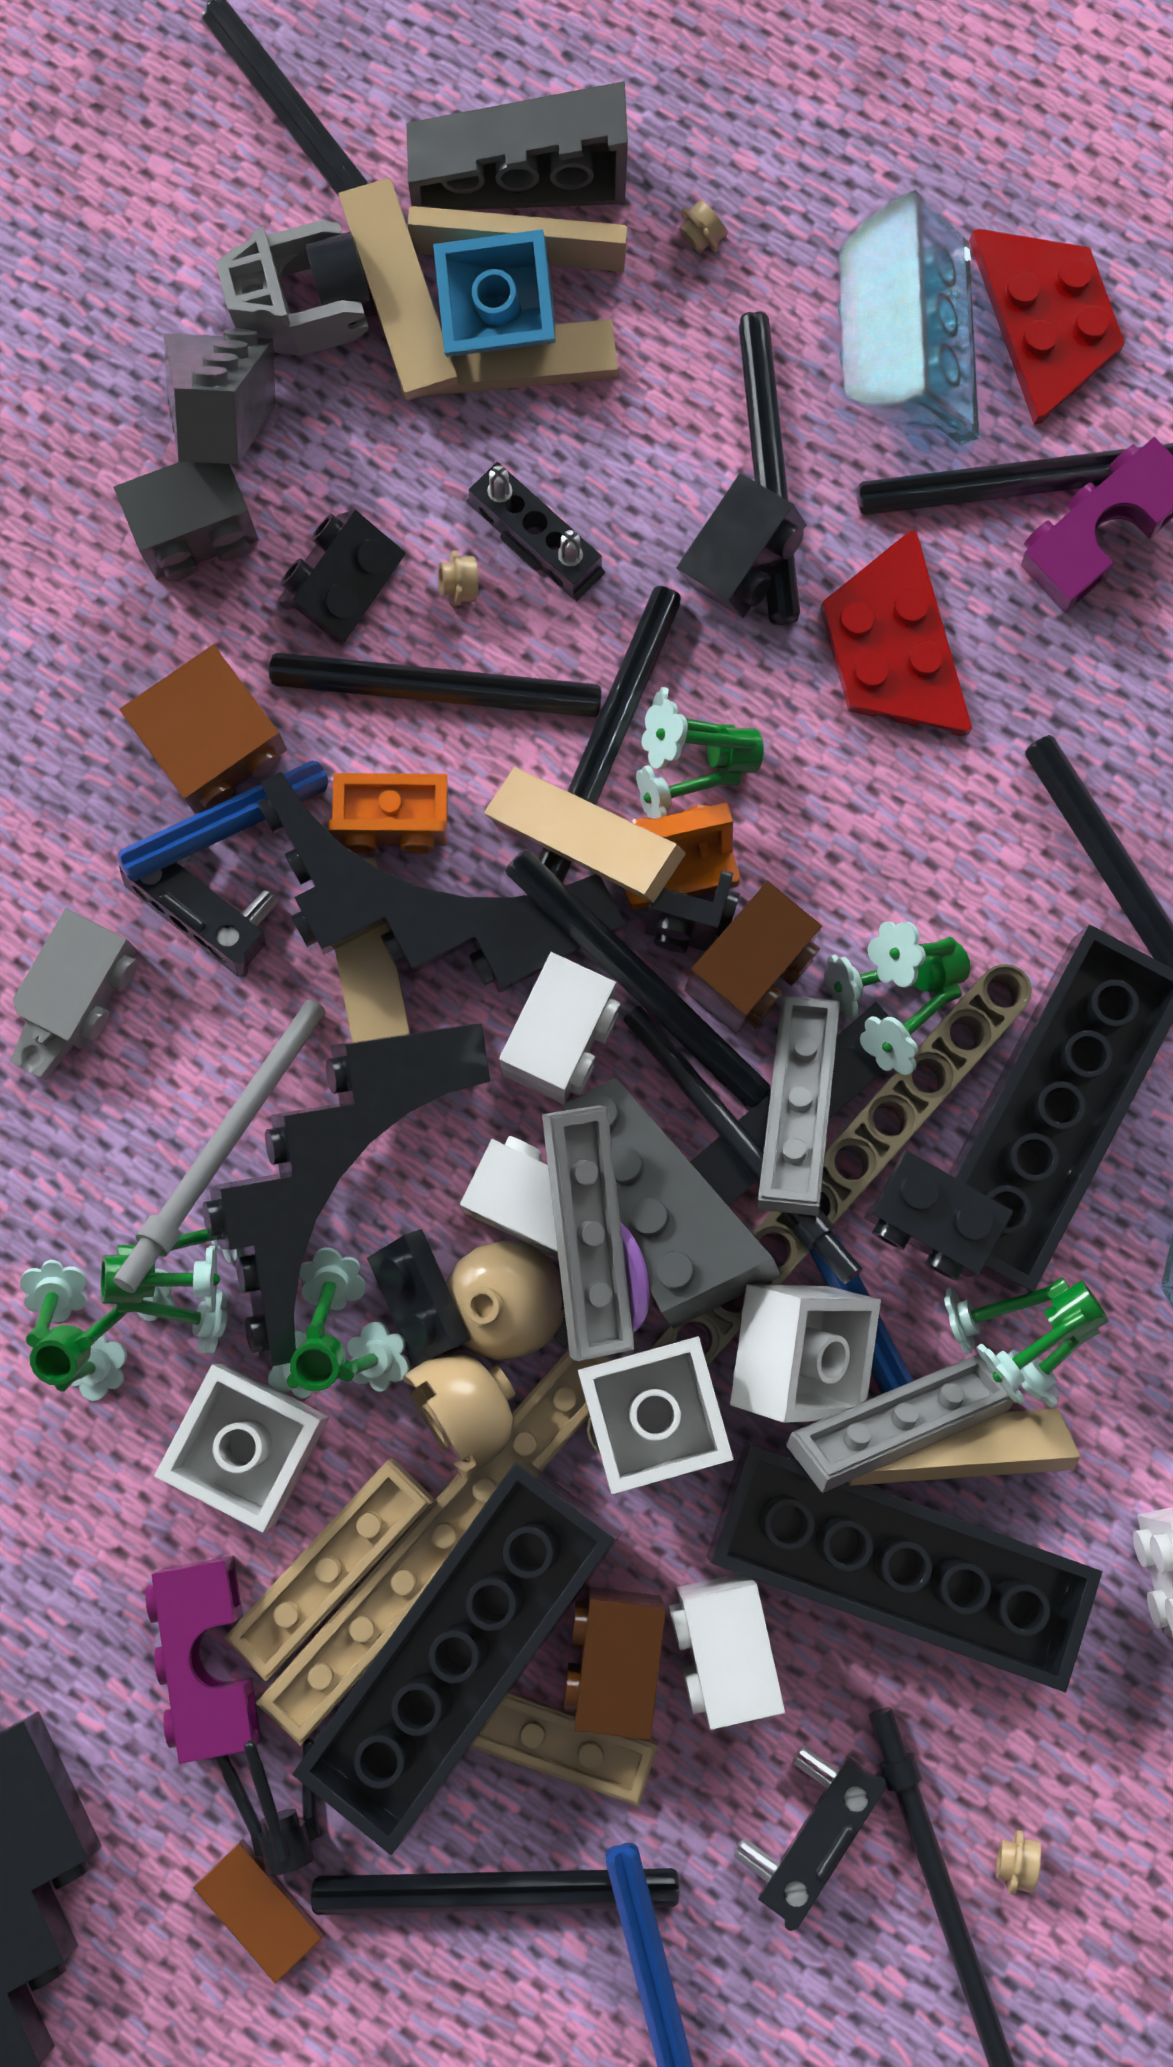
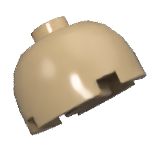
M504 1240L480 1245L457 1262L446 1280L448 1289L471 1339L462 1345L478 1356L504 1361L531 1355L552 1340L563 1322L565 1310H561L563 1302L561 1275L550 1257L532 1244Z
M457 1352L438 1355L404 1374V1383L416 1387L409 1394L418 1412L442 1450H445L450 1445L453 1446L460 1458L453 1465L464 1478L469 1477L487 1465L503 1451L511 1437L513 1416L507 1401L515 1397L516 1394L499 1366L496 1365L487 1370L475 1357Z

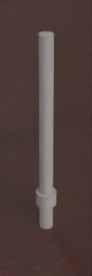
M307 1000L159 1214L150 1215L135 1236L138 1244L113 1278L114 1283L121 1289L134 1293L158 1257H166L181 1236L178 1228L326 1014L324 1007L318 1002Z

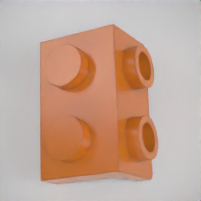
M333 773L332 819L328 820V832L340 844L354 853L374 852L377 850V845L400 846L401 851L413 854L430 853L434 851V846H447L448 776L447 774Z
M727 802L712 806L696 805L682 813L655 819L643 817L631 821L676 843L686 853L666 883L665 889L693 897L713 893L717 890L722 870L734 873L730 888L739 886L740 874L733 854V819ZM624 889L630 909L638 910L649 907L650 901Z

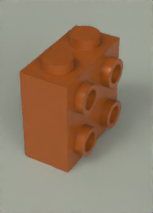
M214 644L119 709L194 814H197L204 808L207 810L228 800L234 793L233 788L251 775L257 778L270 772L280 762V755L287 751L279 731Z

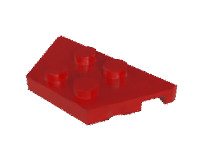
M977 229L972 231L969 242L1033 424H1040L1069 395L1075 394L1085 385L1098 369H1102L1121 352L1125 342L1090 247Z
M917 530L910 531L822 602L820 609L848 711L872 717L884 715L891 717L895 722L918 726L920 723L951 730L952 735H969L973 728Z

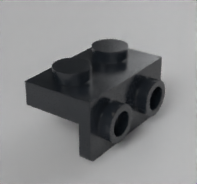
M357 510L338 514L336 517L330 514L320 523L311 538L316 544L305 561L299 558L284 574L280 585L285 590L277 600V603L285 609H297L337 642H345L406 554L404 550Z
M722 870L713 902L663 888L655 902H650L645 934L654 936V944L669 951L686 953L688 946L707 951L713 944L715 937L718 938L733 920L740 893L729 890L734 873Z
M906 1150L902 1153L875 1204L869 1207L864 1218L876 1225L872 1234L900 1250H904L907 1244L928 1255L925 1261L928 1267L949 1279L957 1281L960 1274L966 1277L980 1274L1013 1210Z
M423 1229L403 1235L367 1257L400 1335L405 1339L406 1350L414 1367L438 1355L452 1352L462 1347V1344L471 1340Z

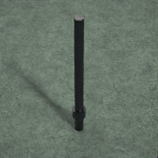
M641 1006L630 1010L624 1017V1022L760 1183L764 1151ZM819 1209V1216L785 1213L795 1225L793 1229L794 1235L808 1251L815 1249L843 1284L853 1280L862 1271V1267L833 1234L836 1227L821 1209Z
M892 1708L878 1709L870 1713L869 1718L884 1759L879 1766L885 1777L887 1790L895 1791L988 2066L1015 2067L918 1786L922 1776L914 1753H907Z

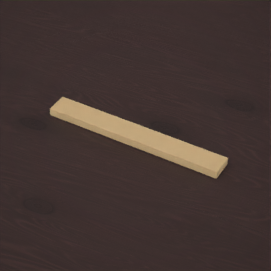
M568 1348L512 1412V1434L503 1451L469 1477L464 1478L458 1473L430 1507L418 1518L257 1700L256 1704L300 1746L365 1673L513 1464L526 1459L542 1471L590 1416L577 1370L611 1361L607 1356L576 1361L570 1358Z

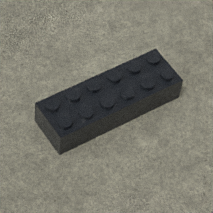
M1090 924L1078 933L1068 945L948 1173L1013 1210L980 1274L1017 1295L1035 1291L1173 1023V969Z
M744 1442L706 1555L711 1564L1065 1693L1103 1573L1101 1570L866 1485L850 1486L846 1482L822 1493L797 1460Z
M526 1459L515 1462L292 1775L383 1850L392 1855L415 1827L622 1532Z

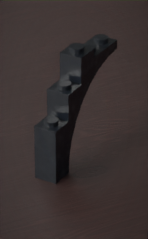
M282 771L261 781L267 798L257 802L264 818L273 834L284 829L294 848L284 855L300 885L311 881L314 886L295 896L300 912L291 916L307 947L317 942L323 955L361 935L386 924L389 931L380 936L386 950L396 967L406 962L411 974L473 943L477 951L470 954L469 958L475 971L485 986L494 982L499 993L542 971L550 952L567 958L583 949L528 895L512 898L464 897L422 888L377 869L340 844L312 816ZM594 874L566 885L613 932L620 930L625 925L601 876Z
M482 1023L331 1045L333 1058H328L326 1061V1075L331 1092L333 1094L338 1093L339 1104L271 1115L273 1128L266 1129L265 1143L269 1161L272 1165L278 1164L279 1174L209 1186L211 1201L203 1202V1217L209 1238L217 1237L218 1245L228 1250L243 1248L244 1256L236 1258V1272L242 1293L250 1292L253 1316L245 1318L246 1337L250 1351L252 1353L259 1352V1358L273 1367L290 1363L296 1351L294 1310L301 1263L315 1222L342 1175L373 1140L406 1114L447 1093L490 1082Z
M39 1711L0 1732V2067H40L55 2046L26 1984L28 1982L31 1991H35L61 1976L67 1970L64 1965L65 1960L78 1946L49 1881L52 1880L55 1889H59L81 1877L90 1870L87 1860L102 1846Z

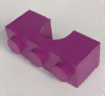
M1155 436L1141 449L1135 444L1125 449L1109 466V470L1113 474L1098 487L1092 482L1085 485L1067 503L1066 507L1070 511L1055 525L1049 520L1044 522L1024 542L1027 550L1024 553L1021 567L1065 613L1105 580L1114 562L1100 548L1096 540L1095 530L1101 524L1114 519L1127 520L1135 524L1151 539L1173 519V455Z
M234 1555L164 1568L151 1574L153 1585L146 1587L145 1600L150 1622H158L162 1647L155 1649L154 1663L159 1684H167L171 1709L165 1710L163 1716L164 1734L168 1747H176L178 1763L182 1764L244 1752V1744L250 1740L254 1741L257 1745L262 1738L252 1677L236 1681L219 1680L206 1671L200 1658L201 1640L209 1628L234 1623L243 1616Z

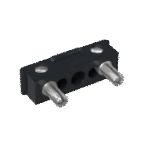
M498 461L468 489L469 498L466 502L501 533L500 539L531 568L536 571L542 570L576 602L605 574L602 568V555ZM531 527L544 529L540 534H530L527 532ZM558 547L560 549L552 550L551 548Z
M190 856L137 881H130L119 865L124 886L237 977H245L248 974L247 966L266 945L264 931L258 925L278 905V900L274 895H271L269 891H262L241 914L182 867V864Z
M806 1746L801 1747L798 1753L831 1776L832 1779L830 1780L799 1756H794L793 1765L826 1789L779 1863L746 1838L738 1844L743 1850L773 1872H770L740 1848L736 1847L734 1852V1858L766 1881L759 1893L758 1900L785 1919V1928L789 1931L798 1929L886 1789V1780L881 1772L872 1774L848 1756L845 1757L837 1770Z

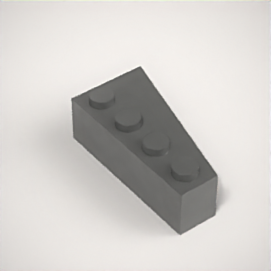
M625 81L406 123L408 184L411 207L474 210L625 204L628 152Z

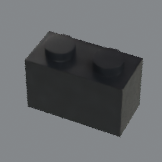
M739 473L676 569L692 587L744 619L750 608L760 604L767 595L771 586V577L784 559L790 558L799 548L804 535L803 530L807 524L793 503Z

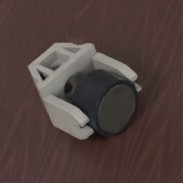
M319 220L266 235L264 227H261L252 233L251 238L245 244L234 247L216 262L227 309L235 328L253 329L257 331L258 338H272L274 352L304 356L354 342L369 331L366 318L375 316L351 231L342 234L338 222ZM311 269L322 306L290 314L281 277Z

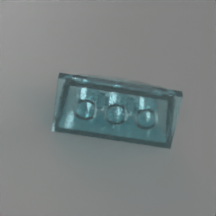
M914 190L894 199L866 219L841 247V298L838 300L837 307L842 322L843 347L840 349L839 359L844 371V392L846 398L878 416L915 429H940L957 444L962 445L979 439L969 241Z

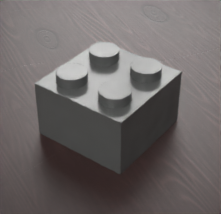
M177 462L113 486L139 552L155 579L166 576L168 581L186 578L198 570L197 563L218 556L220 561L236 559L250 550V543L259 540L230 464Z

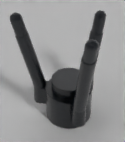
M311 1738L303 1742V1758L315 1743ZM252 1740L247 1741L244 1744V1750L264 1816L259 1821L228 1755L215 1757L226 1785L250 1833L255 1856L262 1855L267 1875L286 1874L311 1863L314 1860V1854L310 1841L322 1836L316 1815V1794L302 1783L303 1817L298 1819L296 1809H286L277 1812L256 1743Z

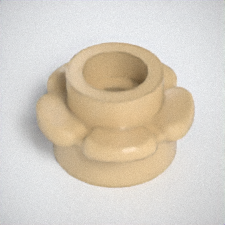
M699 200L690 210L683 208L681 216L685 222L679 227L683 237L699 253L707 246L712 252H717L719 250L718 243L728 234L720 218L702 200Z
M451 551L449 555L450 562H440L438 566L439 594L441 597L449 596L450 603L454 607L460 606L461 602H475L478 594L476 559L474 556H459L458 551Z
M1021 1830L1015 1831L1012 1842L1001 1839L996 1861V1878L1006 1880L1009 1894L1015 1895L1017 1890L1030 1893L1035 1892L1041 1861L1040 1841L1023 1838V1831Z

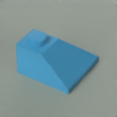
M543 229L433 244L444 353L446 357L556 343L555 307L550 260Z

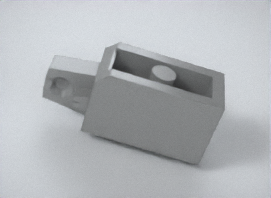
M65 908L13 998L17 1015L25 1019L26 1022L10 1061L36 1077L47 1080L73 1046L82 1050L87 1039L90 1041L96 1040L107 1024L109 1011L105 1008L115 990H124L134 977L138 966V961L134 957L138 950L124 937Z

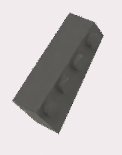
M248 328L226 329L223 331L224 336L163 333L167 399L179 462L239 464L275 408L274 348L272 338H258L257 331Z
M617 1078L563 1104L566 1110L597 1105L607 1106L620 1222L631 1232L641 1250L647 1268L649 1288L661 1313L673 1329L745 1294L747 1284H765L781 1276L773 1257Z

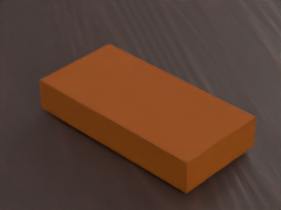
M244 1839L240 1840L193 1887L275 1984L324 1935L321 1928L276 1876L267 1875L263 1861L258 1856H255L254 1851Z

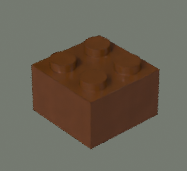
M767 880L691 968L684 991L736 1035L746 1023L753 1029H756L777 1004L776 1001L783 994L777 988L784 980L792 987L814 961L813 958L821 949L814 941L823 926Z
M589 1586L587 1601H575L571 1646L582 1647L580 1664L568 1662L563 1710L574 1712L575 1731L651 1740L666 1612L660 1595Z

